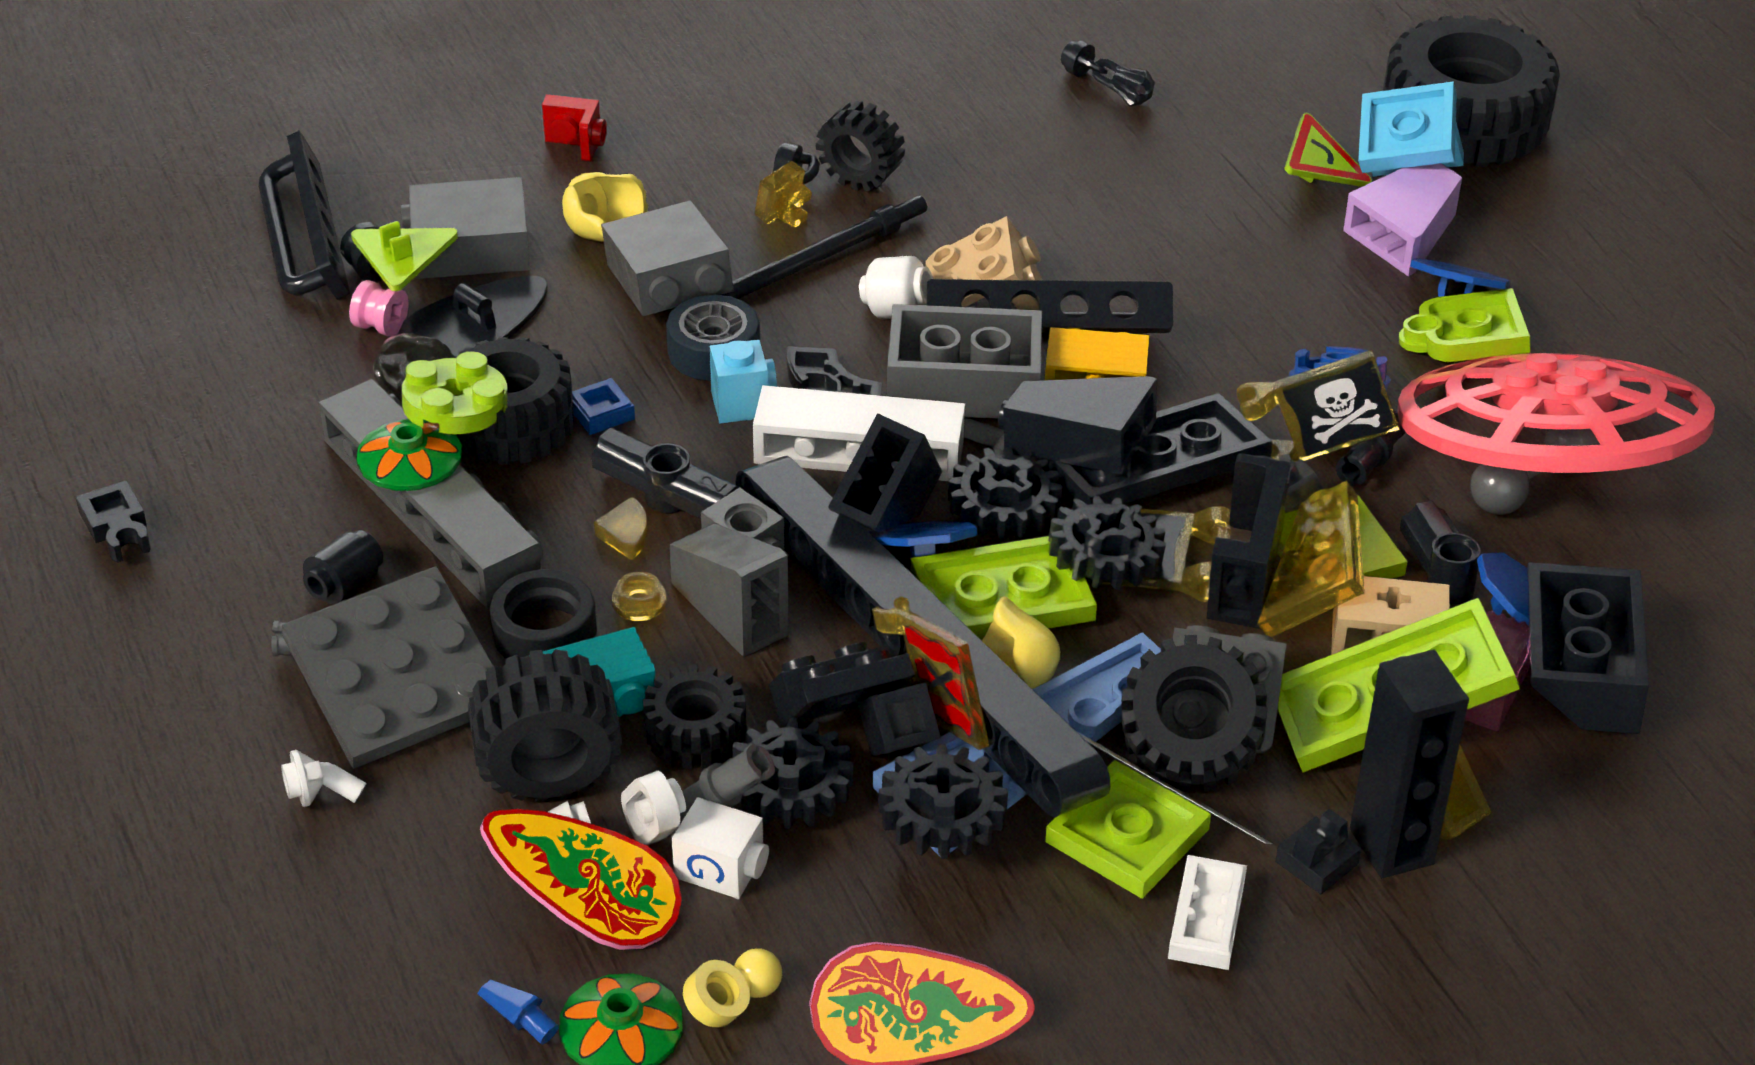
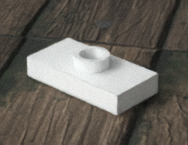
M1191 855L1187 856L1169 945L1168 959L1229 970L1247 865Z

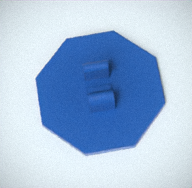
M1421 258L1413 259L1410 265L1412 268L1441 277L1438 297L1447 296L1450 279L1458 283H1467L1464 294L1474 293L1476 285L1506 289L1511 281L1487 272Z
M929 521L898 524L879 532L874 530L868 532L883 546H909L911 562V558L936 554L935 544L951 543L977 536V527L970 522Z
M1505 553L1481 554L1477 558L1481 582L1493 595L1491 599L1493 614L1499 616L1505 609L1513 617L1516 629H1521L1525 626L1529 627L1528 568Z

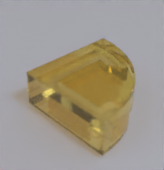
M634 497L629 498L594 521L595 536L632 560L642 551L645 544L647 516L643 506Z

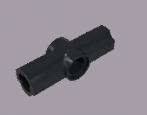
M609 428L599 436L597 446L591 454L592 468L645 492L647 505L654 511L661 513H673L683 510L701 519L702 511L736 489L741 488L691 465L688 451L680 445L662 443L651 446L612 428Z

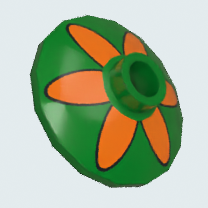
M401 419L383 424L366 435L358 446L357 466L363 477L378 487L394 491L420 490L437 485L454 473L461 463L462 444L456 434L439 433V424L431 423L423 419V428L414 424L409 419Z
M634 973L608 974L585 983L569 996L559 1019V1038L568 1056L579 1065H659L674 1052L683 1034L682 1008L673 992L655 979Z

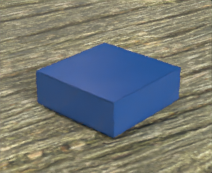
M612 378L572 391L574 416L589 435L635 419L633 403Z

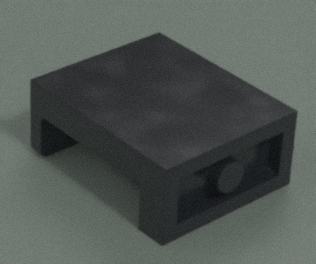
M1243 453L1237 455L1234 468L1229 525L1233 528L1252 531L1250 542L1216 536L1211 560L1206 619L1260 629L1283 531L1291 462L1276 460L1268 456H1254Z

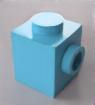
M760 340L732 341L726 344L710 345L711 393L719 424L753 420L762 385L777 387L773 359L764 358Z

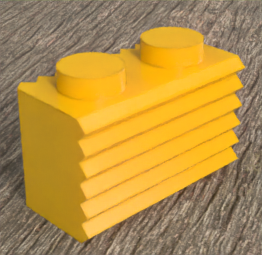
M1050 327L1045 380L1146 376L1149 335Z

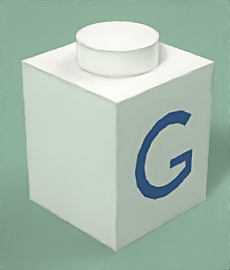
M697 797L672 837L674 873L679 880L739 899L750 879H758L761 876L768 860L769 846L763 844V818Z

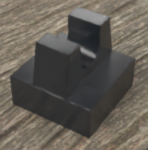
M1328 809L1321 815V819L1315 816L1278 845L1275 862L1321 895L1359 864L1362 848L1348 839V822Z

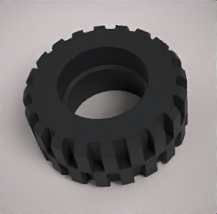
M1464 15L1463 18L1443 16L1438 21L1433 22L1429 19L1420 22L1415 28L1411 27L1406 30L1393 43L1389 51L1383 91L1454 82L1457 93L1456 123L1464 151V163L1474 164L1475 167H1487L1492 162H1497L1498 165L1510 163L1515 156L1520 159L1528 155L1543 142L1550 128L1560 72L1550 49L1547 46H1543L1541 40L1535 35L1525 34L1521 27L1513 24L1507 26L1501 24V20L1493 18L1481 20L1476 19V16Z

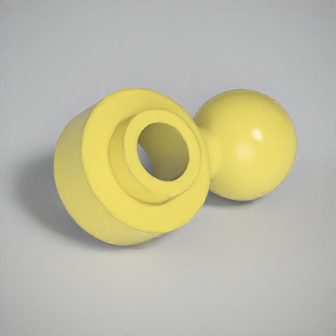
M760 948L744 952L737 959L734 966L722 960H709L703 963L685 981L683 988L685 1004L690 1013L704 1025L714 1028L725 1027L745 1011L750 997H766L778 988L782 979V967L778 958L773 953Z

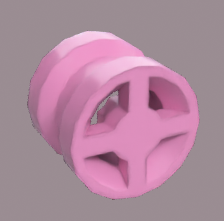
M365 280L359 284L352 296L349 309L350 321L353 326L363 329L373 326L379 334L392 337L399 332L404 320H406L409 305L408 295L404 290H383L379 283Z

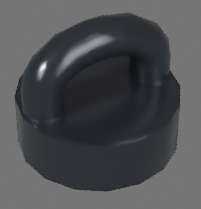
M785 142L780 145L776 153L773 168L774 184L778 188L795 190L797 185L807 184L817 176L820 163L815 155L803 152L801 145ZM803 164H807L808 169L801 173Z

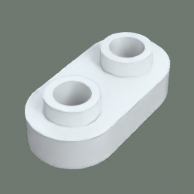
M660 771L634 779L621 794L622 809L628 827L635 840L647 846L667 838L680 826V813L686 811L685 798L678 782L674 778L667 780Z

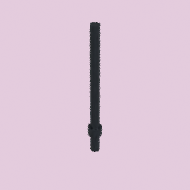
M918 195L894 207L890 204L872 211L868 219L733 280L734 291L722 295L740 299L873 236H887L899 230L901 223L927 212V203L921 195Z

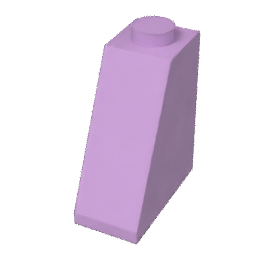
M1441 163L1399 169L1349 193L1343 231L1395 268L1410 276L1418 270L1410 267L1411 261L1416 258L1425 259L1456 215L1462 177Z

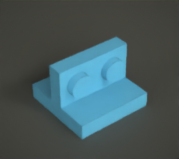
M1454 82L1362 94L1358 158L1362 173L1371 172L1372 176L1375 177L1389 175L1402 168L1441 163L1446 167L1463 166L1464 151L1456 123L1457 93Z

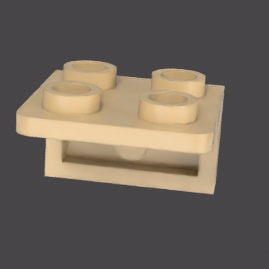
M1007 216L992 224L982 225L971 235L951 245H944L938 248L926 260V267L930 269L933 279L1042 280L1036 267V263L1041 259L1035 243L1028 235L1022 237ZM971 294L964 298L962 307H967L985 297L979 294ZM1018 295L1012 300L1019 310H1039L1038 302L1030 295Z

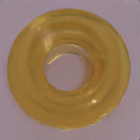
M632 572L624 575L618 581L617 587L612 593L614 611L619 616L632 621H645L658 616L665 609L667 602L664 587L660 584L657 577L647 572Z

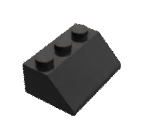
M1528 562L1531 686L1582 730L1640 734L1649 688L1641 570Z

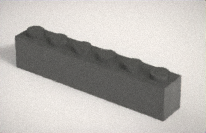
M370 379L319 402L325 442L487 609L490 608L494 593L505 581L523 572L541 569L540 559L543 558L544 552L537 535L530 529L525 530L513 518L507 505L502 501L497 502L484 489L480 479L474 473L468 474L460 465L451 476L437 485L412 491H394L378 487L363 477L357 466L358 446L366 435L383 424L408 419L404 414L399 399L394 394H387L373 379Z

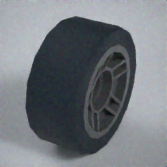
M706 295L694 297L679 304L670 313L666 323L667 351L671 364L680 373L698 380L711 381L710 345L726 344L732 341L760 340V322L757 312L746 302L731 296Z

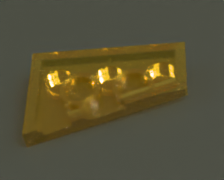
M1347 481L1330 489L1319 490L1311 495L1308 500L1300 503L1258 621L1259 627L1266 636L1273 637L1365 593L1358 496Z

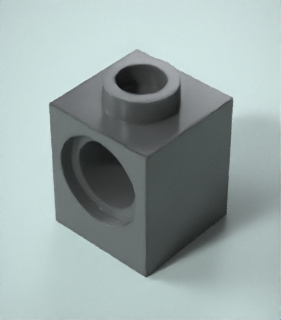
M741 488L736 489L701 512V529L715 523L784 551V517Z

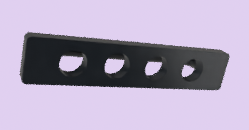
M299 130L287 136L290 154L271 163L263 170L259 177V191L277 278L281 288L293 295H303L328 285L338 300L350 294L320 163ZM293 172L296 175L317 267L297 276L277 186V183L283 177Z
M930 279L927 282L926 306L962 307V301L965 297L971 294H979L988 300L990 308L1012 309L1011 302L1015 297L1023 294L1030 295L1038 302L1039 310H1042L1041 332H1050V327L1115 333H1169L1173 327V285L1170 282ZM1069 295H1077L1086 301L1088 311H1062L1060 302ZM1116 296H1128L1136 303L1137 312H1111L1109 303Z

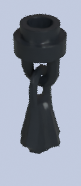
M1083 40L1071 41L1063 49L1061 63L1065 66V70L1068 73L1081 77L1089 69H1092V76L1096 81L1115 91L1130 107L1142 105L1151 99L1155 81L1148 70L1130 69L1109 59H1100L1094 62L1095 48ZM1107 68L1115 71L1112 80L1101 75V73L1107 74Z

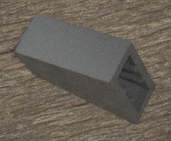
M715 523L670 544L671 584L743 657L789 635L788 555L782 549Z

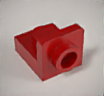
M546 94L542 103L545 142L579 145L581 147L582 161L591 162L597 147L604 145L607 134V122L605 119H600L599 100Z

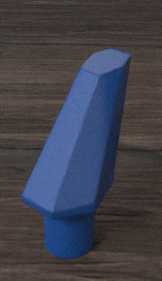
M491 979L477 993L478 996L502 1015L518 1031L523 1027L541 1045L547 1043L559 1029V1025L539 1008L543 1001L539 996Z

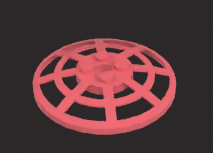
M1512 354L1473 359L1447 365L1412 380L1402 389L1398 399L1400 425L1409 436L1422 445L1469 462L1507 469L1551 473L1617 471L1650 466L1675 459L1692 452L1708 440L1713 433L1715 406L1711 398L1699 387L1683 378L1628 361L1579 354ZM1465 378H1493V383L1468 390H1464L1462 387V382ZM1620 381L1648 384L1651 392L1648 395L1620 386ZM1446 384V398L1419 408L1415 402L1419 395L1434 387ZM1668 391L1691 402L1698 409L1695 415L1667 403ZM1492 397L1493 402L1499 407L1486 404L1479 400ZM1619 399L1634 404L1623 409L1611 411L1618 405ZM1458 407L1474 416L1501 424L1493 436L1487 438L1451 428L1433 418ZM1655 412L1681 424L1680 427L1665 433L1627 442L1622 440L1614 427L1638 421ZM1523 427L1556 430L1591 429L1600 445L1554 446L1525 444L1514 441Z

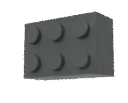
M893 304L887 365V396L965 403L964 417L998 418L1003 401L1010 399L1023 381H1040L1042 310Z

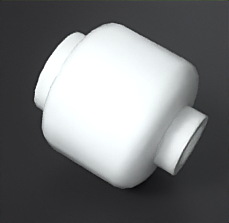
M915 256L876 258L868 266L866 275H863L860 279V298L864 304H868L871 312L878 319H891L893 304L926 305L927 282L933 279V275L930 269L924 267L922 262Z

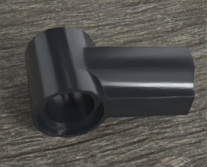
M1433 501L1415 504L1408 514L1402 516L1400 531L1427 572V583L1449 585L1450 605L1468 602L1475 592L1478 572L1477 558L1481 553L1479 543L1474 538L1459 533L1445 510L1438 508Z

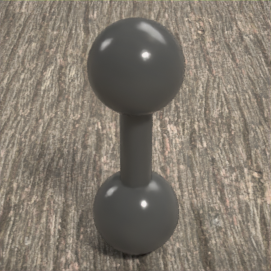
M1547 429L1544 440L1545 445L1554 446L1600 445L1591 429ZM1479 464L1470 480L1472 498L1482 510L1490 514L1505 515L1519 509L1526 501L1530 490L1529 480L1542 472L1522 471Z

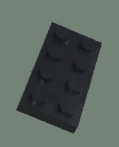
M1220 393L1157 411L1156 423L1121 475L1048 460V471H1058L1060 474L1059 483L1074 499H1080L1087 505L1093 503L1094 496H1099L1104 504H1112L1115 498H1121L1122 504H1126L1142 498L1154 497L1161 492L1180 486L1199 483L1206 478L1232 471L1235 468L1236 457L1239 453L1271 457L1272 440Z

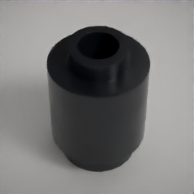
M365 531L344 532L304 561V585L308 592L316 599L330 604H337L377 575L378 567L383 563L382 549L374 537Z

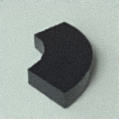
M787 347V372L793 388L882 396V383L862 379L849 373L838 361L836 349Z

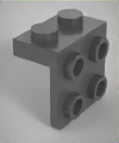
M1199 625L1188 626L1187 629L1174 627L1173 641L1175 646L1184 645L1185 635H1197V644L1208 645L1209 638L1214 637L1222 640L1221 650L1228 653L1235 646L1243 652V663L1245 665L1253 662L1259 671V684H1265L1267 693L1266 707L1268 708L1264 741L1261 750H1257L1256 753L1268 752L1273 744L1287 643L1275 642L1274 638L1262 634L1248 633L1243 634L1242 637L1220 634V631L1217 629ZM1185 690L1176 693L1163 704L1161 713L1163 724L1174 734L1187 739H1203L1212 736L1225 726L1229 718V713L1224 704L1214 695L1202 690Z

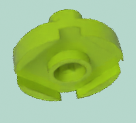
M464 352L459 354L457 358H444L433 361L417 360L411 362L406 367V378L402 384V408L406 417L420 427L424 428V419L428 422L439 424V433H473L484 430L496 423L497 412L503 410L505 413L507 408V382L497 369L487 365V357L479 352Z

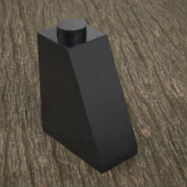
M1140 376L1023 381L1011 398L1003 401L999 411L998 425L1000 429L1004 430V449L1005 447H1011L1012 451L1018 454L1028 450L1032 452L1033 457L1121 475L1156 423L1157 378Z
M877 413L828 506L829 510L876 532L918 518L942 474L941 467L925 434Z

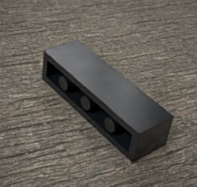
M1435 649L1409 656H1400L1393 660L1379 663L1350 830L1381 879L1431 866L1435 863L1469 702L1468 696Z

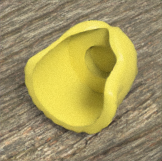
M583 173L571 180L569 186L564 191L562 200L563 215L570 229L584 239L604 242L601 224L648 212L646 191L640 179H637L633 174Z
M1001 597L994 609V620L982 642L1031 689H1034L1051 680L1060 661L1059 643L1054 634L1045 625L1020 609L1008 597Z

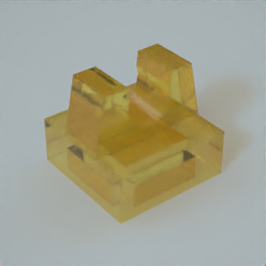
M790 161L760 180L754 214L766 224L779 219L794 228L807 220L808 212L800 207L811 200L812 192L803 184L805 170L793 161Z

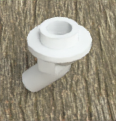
M298 750L290 751L291 763L281 765L289 799L299 797L303 807L311 805L322 785L355 803L367 784L334 764L319 762V760L315 761Z

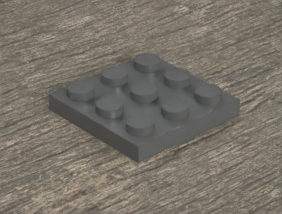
M437 566L282 624V636L353 769L469 723L468 703L469 698L474 697L473 687L478 680H486L485 672L493 667Z

